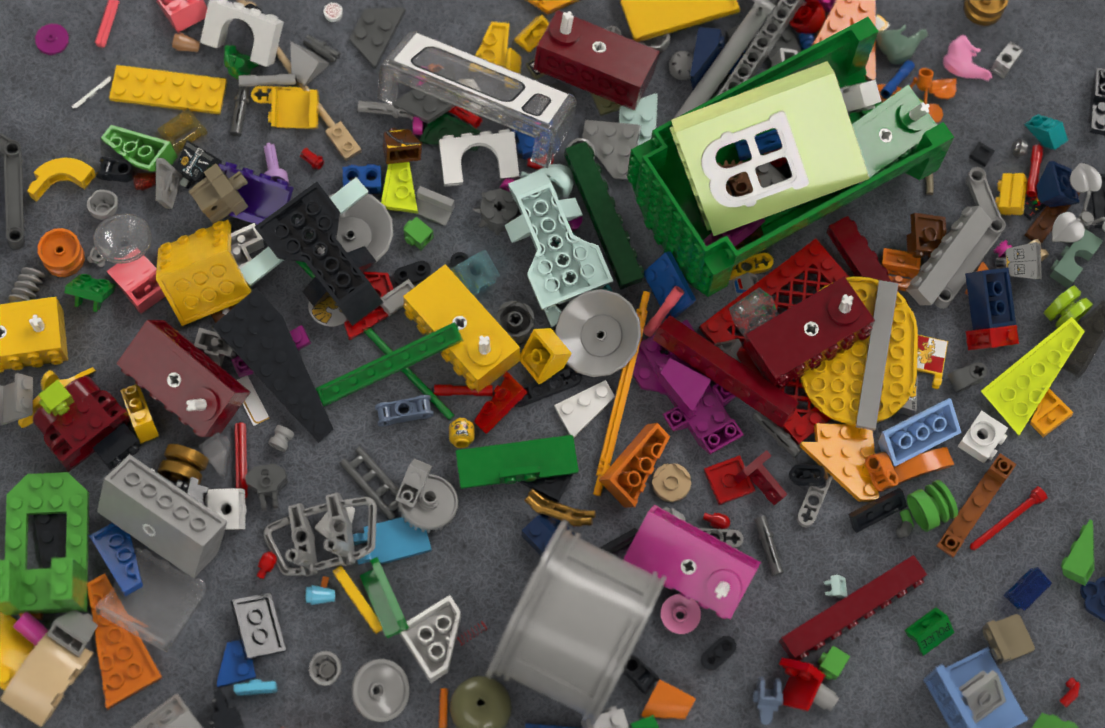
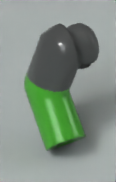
M909 509L899 512L903 522L901 527L896 529V534L899 538L909 536L914 527Z

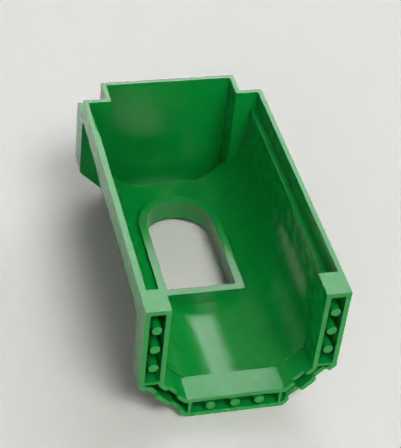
M866 17L680 116L828 61L836 75L839 88L866 82L864 75L867 74L865 67L879 31L870 18ZM881 102L876 103V104H875V108H876L878 105H880ZM873 109L850 113L851 124ZM672 121L652 130L650 140L631 149L627 179L632 185L636 196L635 200L645 219L644 224L648 230L651 229L654 233L656 243L662 245L664 253L671 251L687 283L709 297L727 287L733 266L903 173L920 181L938 171L954 136L944 122L924 132L917 149L911 151L903 159L896 162V164L841 193L838 190L764 218L765 222L761 225L763 236L746 244L739 250H736L728 236L708 246L703 242L712 233V230L707 231L670 130V127L673 126ZM771 128L766 131L760 132L755 136L775 130L776 128ZM735 142L723 146L717 151L715 156L717 163L719 162L721 165H724L725 160H727L728 164H731L732 160H735V164L740 162ZM752 157L742 160V163L750 161Z

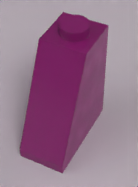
M669 358L667 363H662L658 370L660 374L658 382L684 414L691 419L707 392L711 379Z

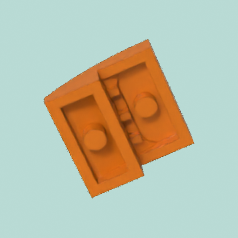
M884 248L881 266L887 269L888 274L897 275L896 277H888L891 281L899 283V290L907 291L906 289L909 287L911 280L920 271L921 258H914L913 254L906 251Z

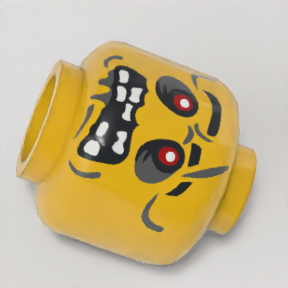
M457 418L449 425V440L455 447L466 448L474 441V425L466 418Z

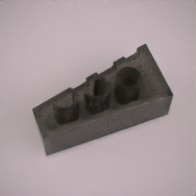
M1104 300L1079 323L1085 332L1062 367L1078 378L1086 371L1105 337Z

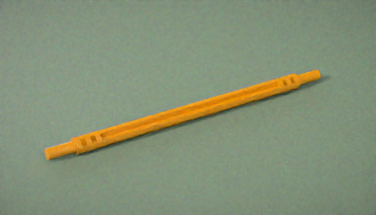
M643 291L640 306L636 310L640 319L641 338L648 314L647 306L651 294L647 291ZM641 338L637 352L621 371L596 472L597 480L593 492L595 496H601L603 485L599 479L610 468Z

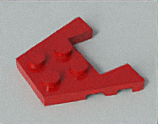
M363 272L380 298L393 290L388 273ZM379 306L353 326L349 321L344 322L348 340L357 337L389 315Z

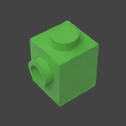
M415 217L412 221L409 220L405 224L404 239L409 245H415L422 250L434 238V232L419 218Z
M832 646L827 654L823 652L818 660V663L821 664L818 670L825 674L824 678L836 680L850 656Z

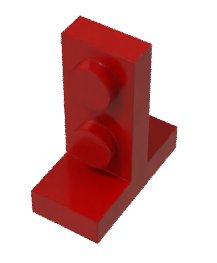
M1017 325L966 331L968 350L1019 344Z

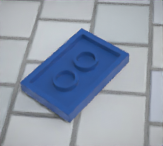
M671 251L665 252L644 271V276L660 307L675 286L680 287L684 291V294L676 305L672 307L666 318L670 315L676 318L696 301Z

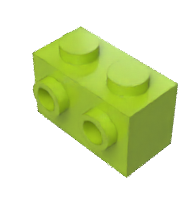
M56 380L38 394L41 398L39 403L48 415L52 412L54 416L58 414L61 416L75 402L59 380Z

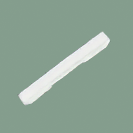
M109 76L75 103L72 108L79 107L86 101L85 99L93 97L92 95L96 94L99 88L101 89L111 81V77Z

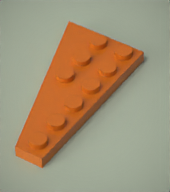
M104 573L88 582L87 588L93 622L97 624L95 639L105 693V703L108 710L162 679V676L107 575Z

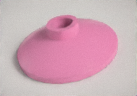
M680 594L669 597L661 608L662 623L669 631L676 634H687L693 631L701 619V610L697 602L692 598L686 599ZM678 612L683 613L684 618L679 619L677 618L676 614Z

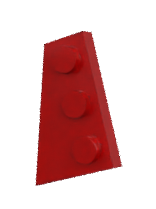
M507 371L503 375L505 379L500 386L497 385L494 389L495 395L491 401H487L474 420L486 434L528 393Z

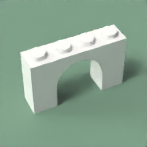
M209 0L200 43L214 48L224 46L231 21L234 18L241 19L249 24L254 33V44L250 61L266 67L274 64L284 21L278 20V17L275 15H264L258 9L245 8L241 3H231L228 0Z
M509 129L499 130V133L491 134V131L480 132V135L473 136L472 133H466L457 138H454V135L443 136V139H439L444 187L463 185L461 158L468 149L474 146L487 147L496 155L500 181H503L505 178H511V180L519 179L515 133L510 132Z

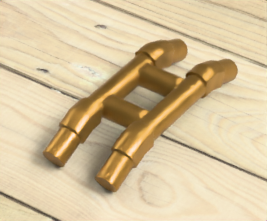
M534 488L530 490L529 495L524 500L536 513L545 514L561 521L565 520L575 527L592 525V518H596L595 510L574 509L544 497Z

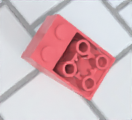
M156 0L177 32L196 24L206 17L207 7L204 0Z
M138 249L107 271L140 314L165 297L156 280L157 268Z

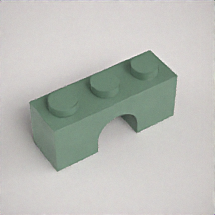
M1085 229L1082 239L1072 242L1071 247L1066 246L1060 254L1063 256L1061 261L1056 260L1050 269L1053 272L1050 274V277L1069 289L1083 270L1082 267L1076 264L1074 257L1079 256L1089 261L1103 240Z

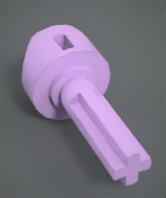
M266 143L264 152L268 171L264 174L270 175V180L277 181V178L288 181L290 186L287 172L279 169L275 145Z

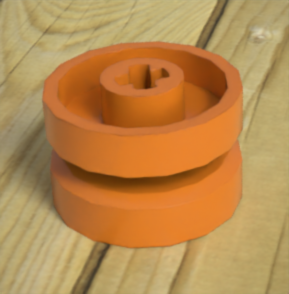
M64 228L50 230L41 237L38 243V255L46 270L52 275L69 277L82 268L85 261V252L77 236L72 231Z

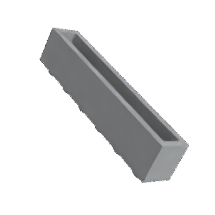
M968 206L962 211L960 218L952 224L951 230L941 239L940 245L931 253L929 260L921 266L918 275L911 280L906 290L919 305H932L993 222L980 206Z

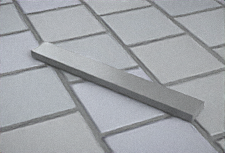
M882 280L878 282L873 314L875 322L870 332L855 426L857 428L876 430L899 283Z

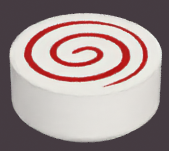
M337 3L326 5L324 8L325 18L330 22L339 21L343 15L341 6Z

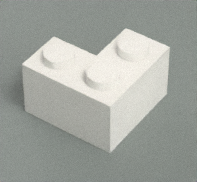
M255 223L231 233V253L240 269L252 260L249 254L264 248L263 238L254 228L256 226Z

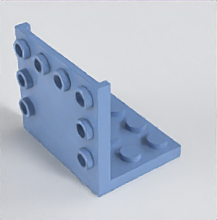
M988 647L946 668L942 664L923 679L949 728H1014L1029 720L1027 716L1025 717L991 656ZM993 670L999 675L1006 702L975 724L972 718V710L968 705L965 706L959 687L981 671H985L988 674Z

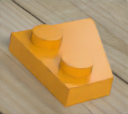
M1049 388L1036 408L1030 425L1042 437H1045L1073 415V411Z

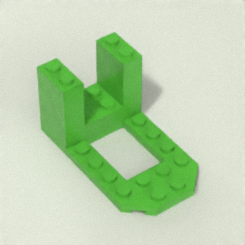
M68 472L27 474L7 494L5 560L0 561V612L4 615H19L25 612L30 614L68 613L71 610L87 612L89 492ZM67 513L66 558H51V568L27 569L28 515Z

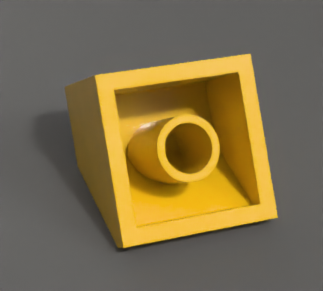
M551 328L534 329L520 354V362L536 382L542 384L565 367L572 353Z

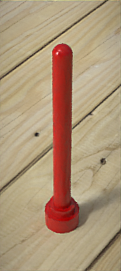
M1039 486L1033 489L1029 495L1030 498L972 542L970 549L977 550L1032 505L1043 503L1048 499L1045 491Z

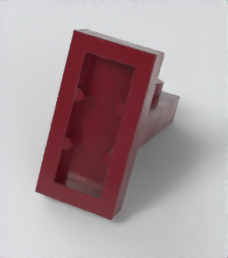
M766 450L738 473L734 479L739 484L749 476L753 483L763 492L766 499L774 506L788 494L763 466V463L772 456Z

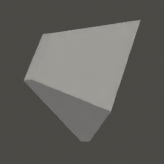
M291 42V74H295V79L306 86L329 66V63L316 53Z

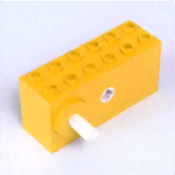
M446 264L403 296L404 314L410 321L414 320L416 322V327L422 335H428L453 322L457 324L463 341L441 351L442 353L440 354L447 363L451 362L458 376L462 375L466 379L465 383L471 390L476 389L479 393L484 387L492 384L506 371L520 362V347Z

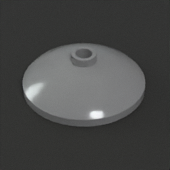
M376 659L364 664L356 673L352 683V698L357 710L367 719L376 722L389 721L397 717L405 708L409 698V682L402 668L386 659ZM374 687H375L376 690H377V692H376L375 694L373 693V688H374Z

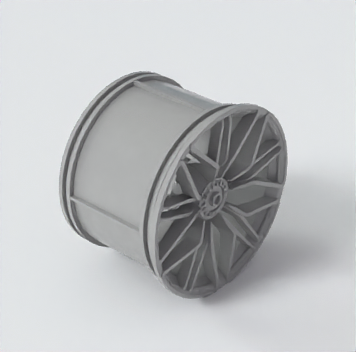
M563 520L546 548L539 566L535 569L489 665L486 677L491 679L495 673L498 677H501L503 674L505 675L504 680L509 681L511 678L582 714L583 720L586 721L587 718L592 719L590 723L595 725L666 580V576L662 575L659 578L656 571L653 574L646 572L580 539L581 534L576 533L575 536L572 535L573 530H567L568 522Z

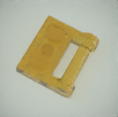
M188 108L158 128L161 136L166 141L171 142L176 154L182 151L181 149L187 140L193 142L201 135L205 136L208 134L205 127ZM193 128L197 129L185 138H183L178 143L175 142L177 139H179L181 136H183Z

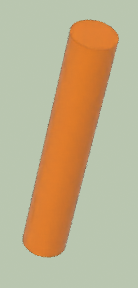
M441 688L439 728H447L448 689Z

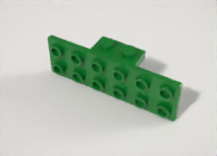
M573 435L456 450L461 489L503 483L514 484L518 481L531 482L540 478L577 474L579 472Z

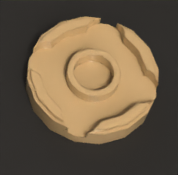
M663 464L653 474V491L664 501H680L690 491V474L679 464Z

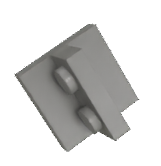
M993 670L988 674L985 671H981L959 687L965 706L968 705L972 710V718L975 724L1006 702L999 675Z

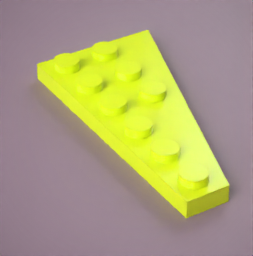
M1073 317L1068 319L981 390V393L1018 436L1085 332Z

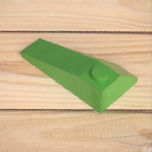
M110 125L101 137L104 143L132 165L147 171H156L157 158H164L171 165L177 159L171 142L113 125Z

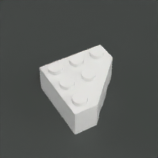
M876 80L840 88L848 115L853 112L873 109L876 103L881 102Z
M450 595L407 621L409 629L399 633L430 683L448 673L460 624L461 612Z

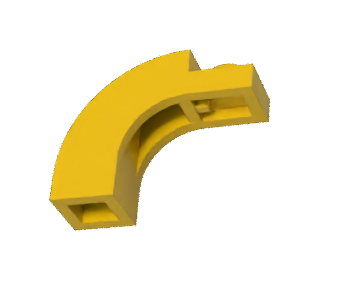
M73 158L54 159L44 163L33 172L37 180L31 182L27 191L30 197L37 202L52 184L59 181L74 182L85 190L96 177V173L91 166L83 161Z

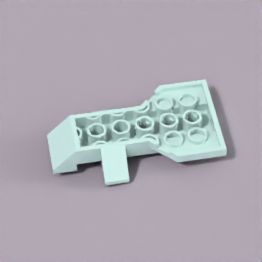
M544 170L508 183L521 215L507 223L505 228L511 243L531 236L537 252L528 270L527 277L541 310L570 301L584 292L593 291L613 282L599 246L584 241L572 233L568 221L582 216L576 198L559 200ZM552 240L560 242L557 248L551 246ZM560 257H563V260L567 259L565 265L558 263ZM567 275H570V277L574 276L572 283L565 280Z

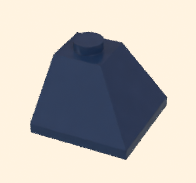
M1054 161L1048 162L1037 184V198L1041 204L1056 207L1080 203L1077 191L1070 185L1072 173L1070 168Z

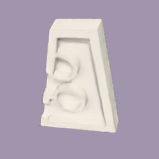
M605 380L554 405V408L568 434L573 435V438H575L583 428L615 399V395Z

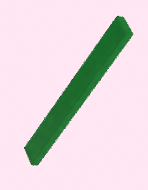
M453 322L315 389L325 407L462 342L463 338L457 324Z

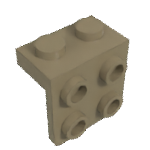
M1019 614L1009 616L997 622L995 620L990 621L982 627L983 635L989 642L992 655L999 665L1035 650V646Z

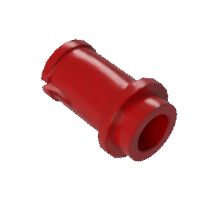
M308 148L303 149L300 158L312 165L313 169L319 170L324 165L323 157L317 156Z

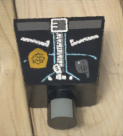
M187 140L176 165V169L184 173L179 184L189 189L194 180L200 182L207 177L204 171L214 164H221L222 160Z

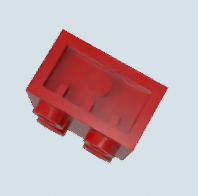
M782 657L779 665L790 676L782 692V705L809 711L825 674L810 663Z

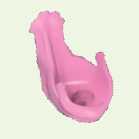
M960 35L956 40L952 41L948 47V54L943 59L944 67L959 77L980 78L989 81L992 78L989 70L981 68L972 62V56H976L977 53L971 50L980 52L981 49L971 45L966 35Z

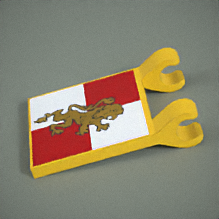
M918 335L917 371L934 375L932 388L939 389L942 383L948 341Z

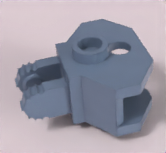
M759 676L757 688L753 692V702H756V707L759 709L760 722L765 726L771 723L773 711H778V706H782L783 693H781L780 679L775 678L772 690L765 689V680Z

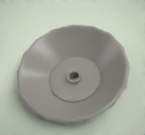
M367 194L340 215L337 240L346 252L365 246L376 260L375 263H377L389 249L393 238V222L385 205L374 196ZM348 234L354 235L352 238L347 237ZM318 248V254H323L325 248Z
M603 289L587 291L570 300L560 313L555 329V334L572 353L566 364L577 373L590 377L611 375L625 367L637 352L641 338L640 319L632 304L620 294ZM603 332L604 337L599 339V334Z

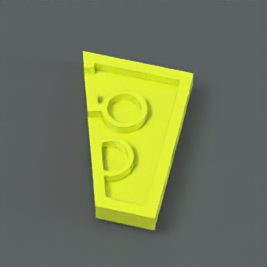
M409 162L388 164L381 203L385 205L387 210L418 214Z

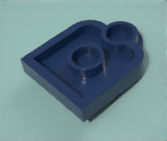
M1101 577L1096 582L1088 581L1086 586L1082 585L1080 587V594L1085 599V610L1105 622V577Z

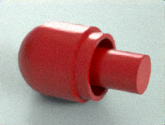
M714 512V515L704 513L702 520L710 522V526H713L712 528H729L730 519L728 516L718 512Z
M265 552L258 562L260 569L256 575L258 578L264 580L266 573H270L277 562V557L273 552Z

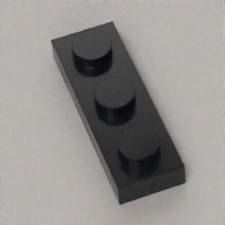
M897 488L849 513L852 528L858 533L906 508L907 503L903 491Z

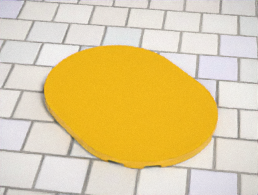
M847 277V281L873 316L879 280L867 277ZM898 291L877 423L892 417L906 404L913 392L917 378V322L913 311H911L905 298ZM870 336L863 341L857 340L846 351L842 349L837 352L838 355L833 359L822 361L818 368L805 371V375L800 378L803 389L810 401L818 410L833 420L856 425Z

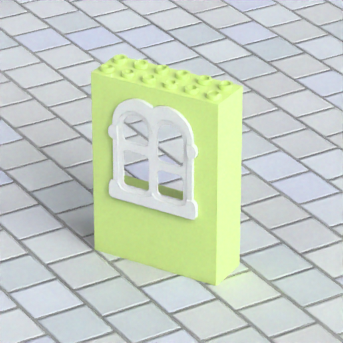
M828 61L671 120L673 126L670 127L675 145L707 231L712 230L713 236L869 179L836 75ZM776 128L782 148L769 154L761 155L754 139L755 135L768 129ZM745 139L748 143L752 159L731 168L720 167L715 159L717 151L723 146ZM781 157H786L792 177L767 187H761L755 168ZM747 172L753 191L739 197L728 194L726 190L728 179L738 173Z

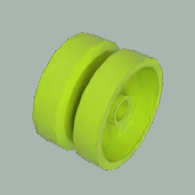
M1074 285L1060 294L1043 314L1050 321L1060 317L1055 324V327L1059 328L1071 317L1078 322L1093 307V304L1087 298H1082L1075 303L1080 298L1081 291Z

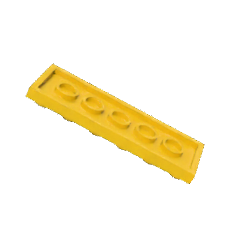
M116 65L109 99L116 102L221 115L227 79Z

